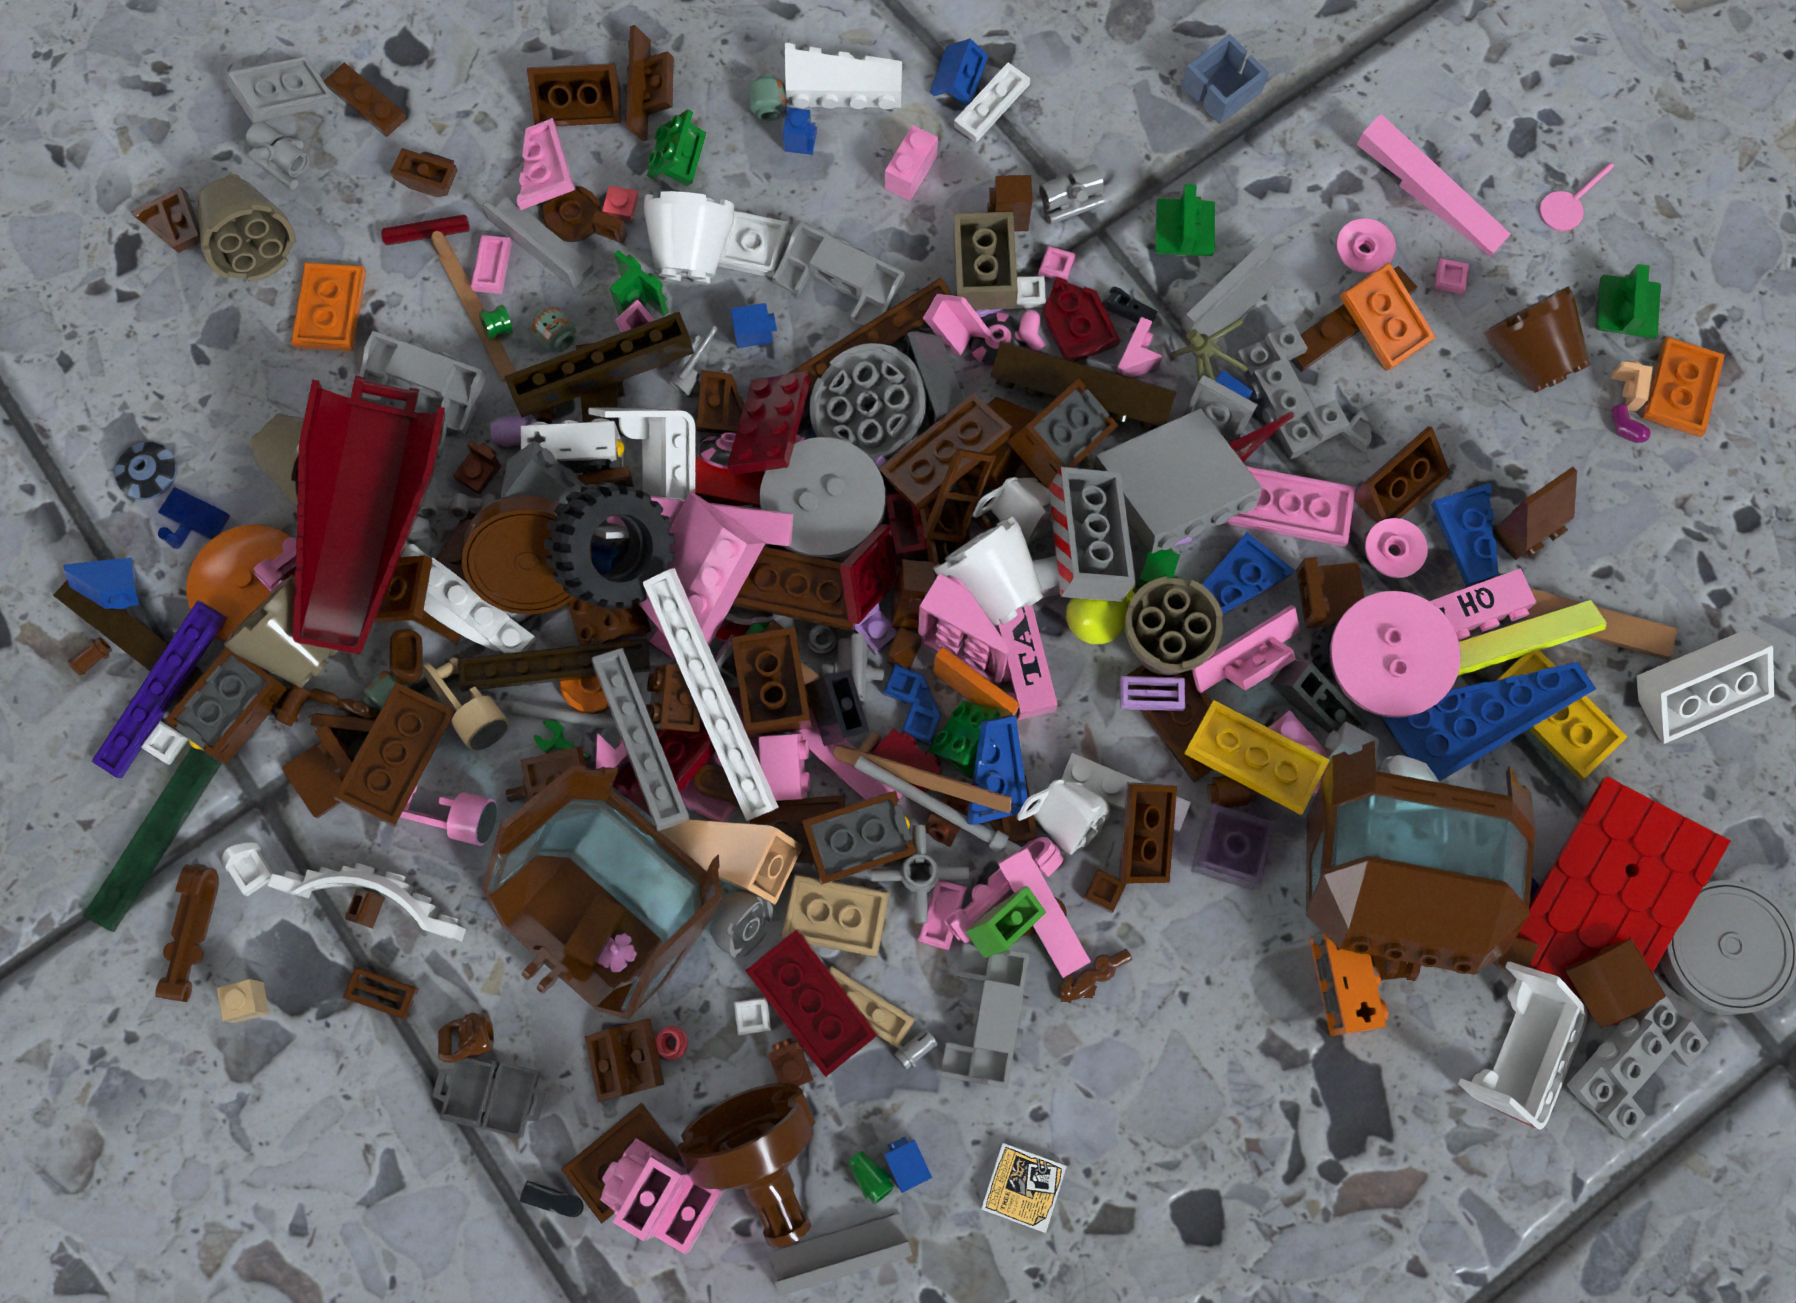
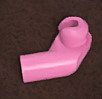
M1027 310L1021 317L1019 334L1031 349L1041 351L1046 344L1038 335L1040 315L1035 310Z

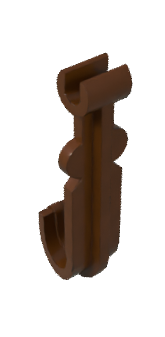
M185 864L180 873L175 891L182 894L171 932L175 941L168 943L163 949V955L170 961L166 977H162L157 984L155 997L188 1002L190 999L192 983L188 981L192 965L200 963L204 958V950L198 944L206 938L219 887L217 871L214 868L207 867L205 864Z

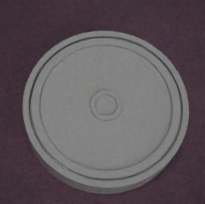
M816 437L794 444L789 467L766 470L760 488V505L763 510L794 513L791 545H779L783 550L837 562L847 559L882 524L885 514V487L878 467L863 450L841 439Z
M1733 880L1712 881L1702 888L1659 963L1673 988L1696 1007L1721 1015L1752 1013L1775 1004L1791 988L1796 978V931L1784 909L1771 896L1759 888Z

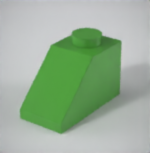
M1025 886L986 912L965 932L982 956L987 958L1006 951L1047 912L1029 887Z

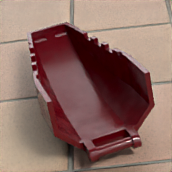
M356 375L351 397L348 398L323 389L319 380L312 379L299 440L293 618L294 643L359 655L363 651L434 475L446 414L443 407H438L437 413L415 412L420 389L410 387L409 390L383 385L366 381V377ZM367 393L406 402L405 410L362 401V395Z

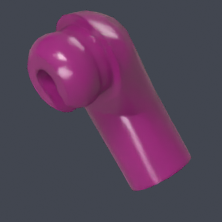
M1617 405L1611 409L1616 432L1620 437L1635 443L1646 442L1650 438L1651 432L1648 427L1630 419L1627 405Z

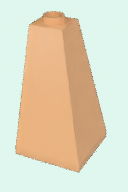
M689 820L661 830L667 838L706 871L712 859L719 854L720 867L718 873L720 880L742 890L749 891L770 901L774 905H776L803 848V845L779 829L769 825Z

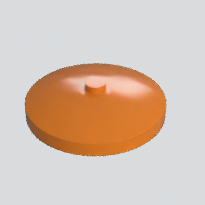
M266 525L238 526L214 537L200 550L194 559L188 573L186 585L188 605L191 610L197 600H200L228 617L215 636L219 640L227 642V638L242 621L270 596L271 591L254 574L256 571L253 568L264 559L269 558L272 561L283 553V541L291 538L287 533ZM296 568L287 574L286 577L288 578L292 574L295 576Z

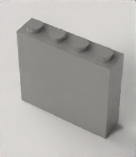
M1201 408L1099 453L1095 459L1094 470L1121 473L1127 520L1151 554L1161 549L1168 550L1177 542L1187 537H1196L1204 529L1215 524L1222 525L1232 516L1253 510L1258 504L1262 489L1259 482Z

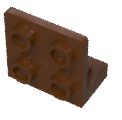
M1317 557L1304 558L1296 569L1305 628L1325 627L1329 623L1331 625L1334 621H1339L1355 603L1365 598L1360 568L1356 562L1318 566Z
M577 597L567 604L579 646L607 643L622 634L644 636L651 632L647 615L639 604L632 602L629 608L620 609L614 607L613 609H608L578 600Z
M664 664L654 668L653 673H649L647 680V691L651 692L650 704L646 705V709L655 731L666 729L699 732L701 716L679 665Z
M327 724L315 730L321 741L282 767L287 778L315 818L321 817L341 803L335 800L334 796L355 759L338 732Z

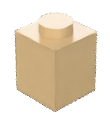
M248 979L217 988L222 1021L240 1023L269 1015L264 982Z

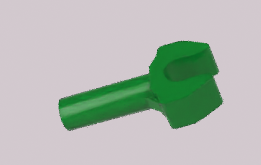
M543 721L544 726L553 731L552 739L544 740L538 735L533 736L537 746L546 754L554 749L564 750L576 747V745L564 738L563 732L565 728L556 721ZM584 751L585 761L587 764L591 758V755Z

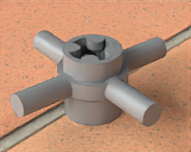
M914 825L913 844L916 854L906 859L902 868L871 869V881H902L906 889L914 893L915 923L924 924L928 923L927 893L935 888L938 880L969 879V867H938L934 859L926 855L925 825ZM916 866H923L924 872L929 873V879L925 881L911 879V874L917 871Z

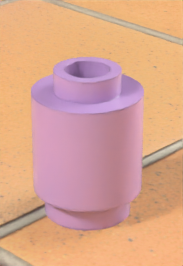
M521 415L501 417L497 421L491 422L490 430L494 445H502L503 448L520 446L521 426H528L536 422V420L530 419L529 415L523 418Z

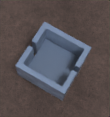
M1231 34L1187 65L1181 85L1198 103L1202 100L1204 101L1203 108L1219 124L1223 123L1261 94L1269 74L1252 55L1247 58L1242 75L1239 73L1242 69L1247 50Z

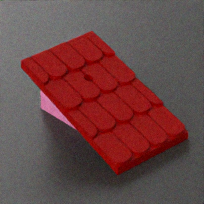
M1608 776L1602 778L1530 901V915L1517 935L1539 944L1529 968L1560 977L1585 1005L1566 973L1567 966L1597 955L1599 949L1631 937L1653 973L1677 929L1683 924L1702 888L1708 883L1731 840L1622 785ZM1618 1021L1613 1025L1617 1026L1621 1021Z

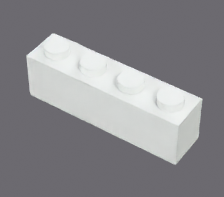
M785 43L787 106L797 108L824 107L828 109L835 107H852L855 109L865 107H880L882 109L901 108L902 61L867 55L860 60L855 59L848 52L839 51L835 56L822 54L821 48L809 47V51L795 49V44Z

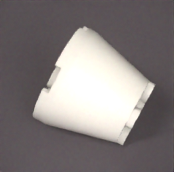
M664 191L661 192L660 198H653V195L650 194L645 195L644 213L655 272L658 273V276H662L664 281L681 282V277L691 278L692 282L696 284H710V278L715 276L734 218V204L725 199L720 200V204L714 203L713 199L706 198L704 194Z
M1013 515L1000 521L997 527L979 534L944 558L946 560L945 563L938 564L933 568L937 576L940 573L945 577L951 575L960 579L994 626L999 623L1003 625L1018 615L1016 612L1017 608H1022L1025 605L1029 607L1044 597L1040 592L1042 587L1021 527Z

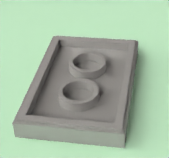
M307 56L225 73V82L252 123L334 105L335 97Z

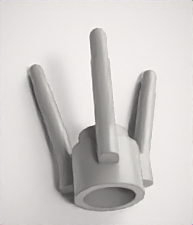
M716 326L710 329L697 349L696 347L701 337L700 335L694 337L692 341L694 354L683 357L677 370L669 380V384L685 397H688L691 392L696 396L700 392V382H698L700 375L693 369V366L716 333ZM725 364L714 372L724 373L730 366Z

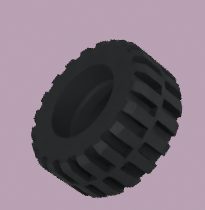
M612 483L588 484L581 487V492H571L566 496L568 503L566 505L559 503L555 508L554 513L557 514L555 521L549 520L546 528L551 530L550 538H544V548L550 550V555L546 556L545 559L547 566L555 569L552 572V577L556 583L563 585V590L569 595L577 597L578 600L602 608L613 609L617 607L624 609L629 608L632 602L640 604L647 599V592L643 582L667 571L668 561L673 562L674 552H670V544H675L674 534L668 532V528L672 524L668 516L661 515L663 507L657 501L651 500V496L644 491ZM614 515L619 516L625 523L629 533V550L625 560L616 570L609 574L601 575L592 564L590 542L596 528L604 520Z

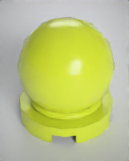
M1135 584L1122 602L1071 598L1066 606V620L1069 629L1077 639L1091 645L1107 644L1122 634L1125 628L1126 612L1131 599L1135 595L1132 591L1136 587Z

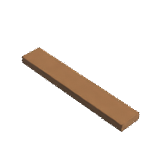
M1531 589L1536 603L1528 610L1529 615L1519 620L1526 621L1582 602ZM1596 606L1607 622L1606 628L1583 637L1665 660L1672 658L1677 628Z

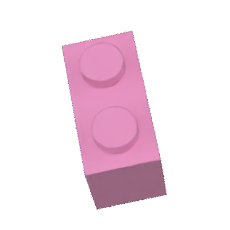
M912 125L885 170V189L911 201L937 157L938 137Z
M803 734L759 737L761 768L775 800L806 798L807 791H811V777L809 772H805L804 759L809 758L808 741L803 740Z

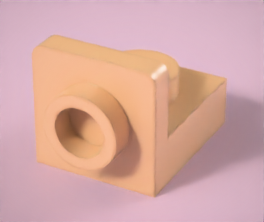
M1622 361L1612 372L1611 376L1612 379L1626 382L1622 396L1626 398L1625 405H1627L1628 410L1635 412L1648 400L1653 368L1642 365L1638 361Z

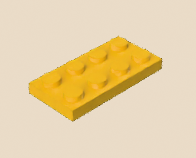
M1539 650L1523 655L1497 680L1529 674L1556 666ZM1587 696L1582 697L1528 729L1580 781L1585 779L1628 737Z
M1213 700L1184 753L1300 815L1303 814L1330 759Z

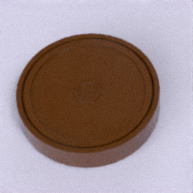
M538 496L508 497L488 505L471 520L463 539L462 569L467 583L482 600L510 613L540 614L558 609L576 598L565 592L563 585L556 583L552 577V572L555 569L548 567L545 559L546 556L550 555V550L544 548V538H550L551 530L546 528L549 520L555 521L557 517L554 510L558 506V502ZM590 542V557H591V561H592V550H591V542Z

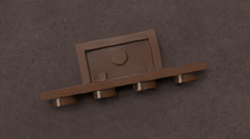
M636 25L630 26V38L628 41L629 65L627 66L628 90L626 92L627 115L625 121L627 129L640 140L647 141L648 115L673 107L674 57L668 51L650 57L651 39Z

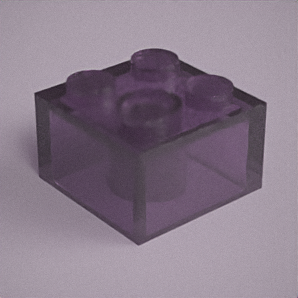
M1212 804L1206 810L1191 872L1247 889H1256L1262 882L1276 822Z

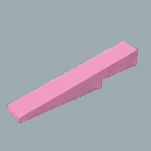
M1382 114L1362 133L1357 146L1402 179L1399 185L1402 189L1490 257L1511 235L1510 232Z

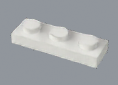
M1007 63L954 120V128L977 143L1030 85V78L1010 63Z

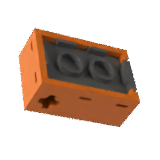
M1323 932L1309 938L1330 1037L1386 1027L1385 1020H1388V1009L1385 1001L1380 1000L1378 986L1381 985V978L1378 968L1372 964L1371 955L1357 954L1353 951L1339 949Z

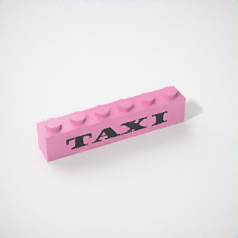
M1033 605L1017 608L1016 612L1018 615L1003 625L999 623L995 626L1010 648L1003 681H1009L1011 693L1007 694L1019 702L1018 720L1053 713L1058 705Z

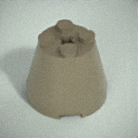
M230 174L198 191L201 250L209 267L216 274L225 279L228 276L247 278L248 282L274 274L288 262L286 257L292 248V244L296 242L294 230L286 215L249 182L241 179L239 175Z
M278 413L264 425L259 433L253 435L250 447L254 450L256 465L297 505L299 440L304 418Z
M292 574L269 594L270 596L242 621L227 638L224 646L234 654L301 688L312 676L316 677L327 666L328 662L326 659L330 655H335L338 650L293 642L295 576Z
M1167 576L1161 577L1145 584L1131 599L1125 617V633L1129 645L1145 668L1156 673L1158 676L1174 675L1199 667L1214 654L1222 637L1223 613L1217 599L1202 584L1194 580L1190 582L1184 579L1167 578Z

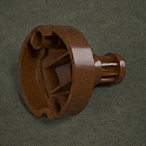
M772 1083L745 1090L712 1106L686 1127L681 1134L684 1142L680 1143L677 1148L693 1184L705 1189H744L750 1205L756 1208L764 1226L763 1234L770 1247L778 1248L790 1245L801 1239L810 1230L811 1222L807 1213L801 1210L793 1191L795 1185L788 1171V1167L814 1134L811 1126L815 1124V1120L799 1086L791 1083Z

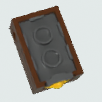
M1079 378L1059 393L1007 441L1046 488H1049L1061 467L1074 468L1118 426L1112 417H1108L1109 413L1088 389L1085 390V385Z
M226 647L164 720L185 735L193 748L204 750L213 758L227 765L287 694L289 689L256 664L234 654Z
M896 791L801 822L820 885L916 854L913 842H909L912 839L909 832L910 822L904 816L901 805H897L899 799Z

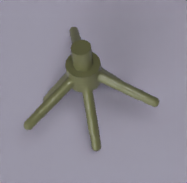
M1238 319L1209 337L1206 334H1199L1196 329H1191L1186 335L1187 339L1191 342L1190 346L1171 352V356L1177 357L1193 352L1196 355L1198 382L1204 375V367L1207 377L1215 381L1209 361L1213 354L1245 372L1248 370L1246 365L1220 351L1221 346L1213 343L1242 325L1244 321L1243 319Z

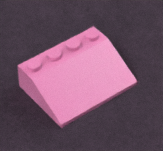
M689 492L669 533L674 534L675 544H670V552H674L673 562L668 561L666 569L675 568L707 644L710 646L763 549L765 542L694 492ZM646 593L647 599L639 605L665 635Z
M939 573L919 606L918 635L922 637L921 644L937 653L941 648H946L991 683L1000 687L1010 648L970 591L964 587L965 584L954 576L948 575L945 577Z

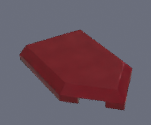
M1057 277L1042 315L1063 358L1078 362L1117 346L1121 340L1097 291L1087 287L1081 288L1068 283V280Z

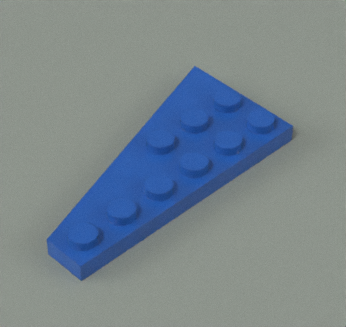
M1575 662L1529 674L1516 675L1497 681L1452 689L1436 705L1413 716L1401 718L1379 717L1405 756L1426 763L1440 782L1596 690V687L1580 664Z

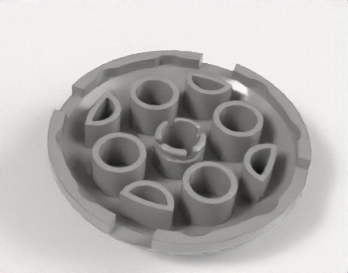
M862 344L840 353L829 362L831 364L830 367L825 371L821 379H817L812 390L810 417L817 437H829L847 441L863 450L873 461L879 456L888 458L900 451L911 441L924 418L927 392L921 373L908 356L896 348L885 344ZM872 401H877L874 407L867 412L868 404Z

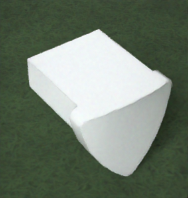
M242 843L228 847L222 856L224 868L231 874L243 895L246 896L267 884L273 873L259 852L261 848L258 843Z

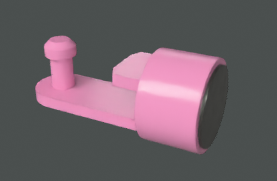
M461 792L456 798L440 796L439 804L451 806L448 819L409 810L412 799L411 795L400 816L401 818L447 829V835L450 839L482 846L487 842L494 829L497 805L494 799L468 792Z

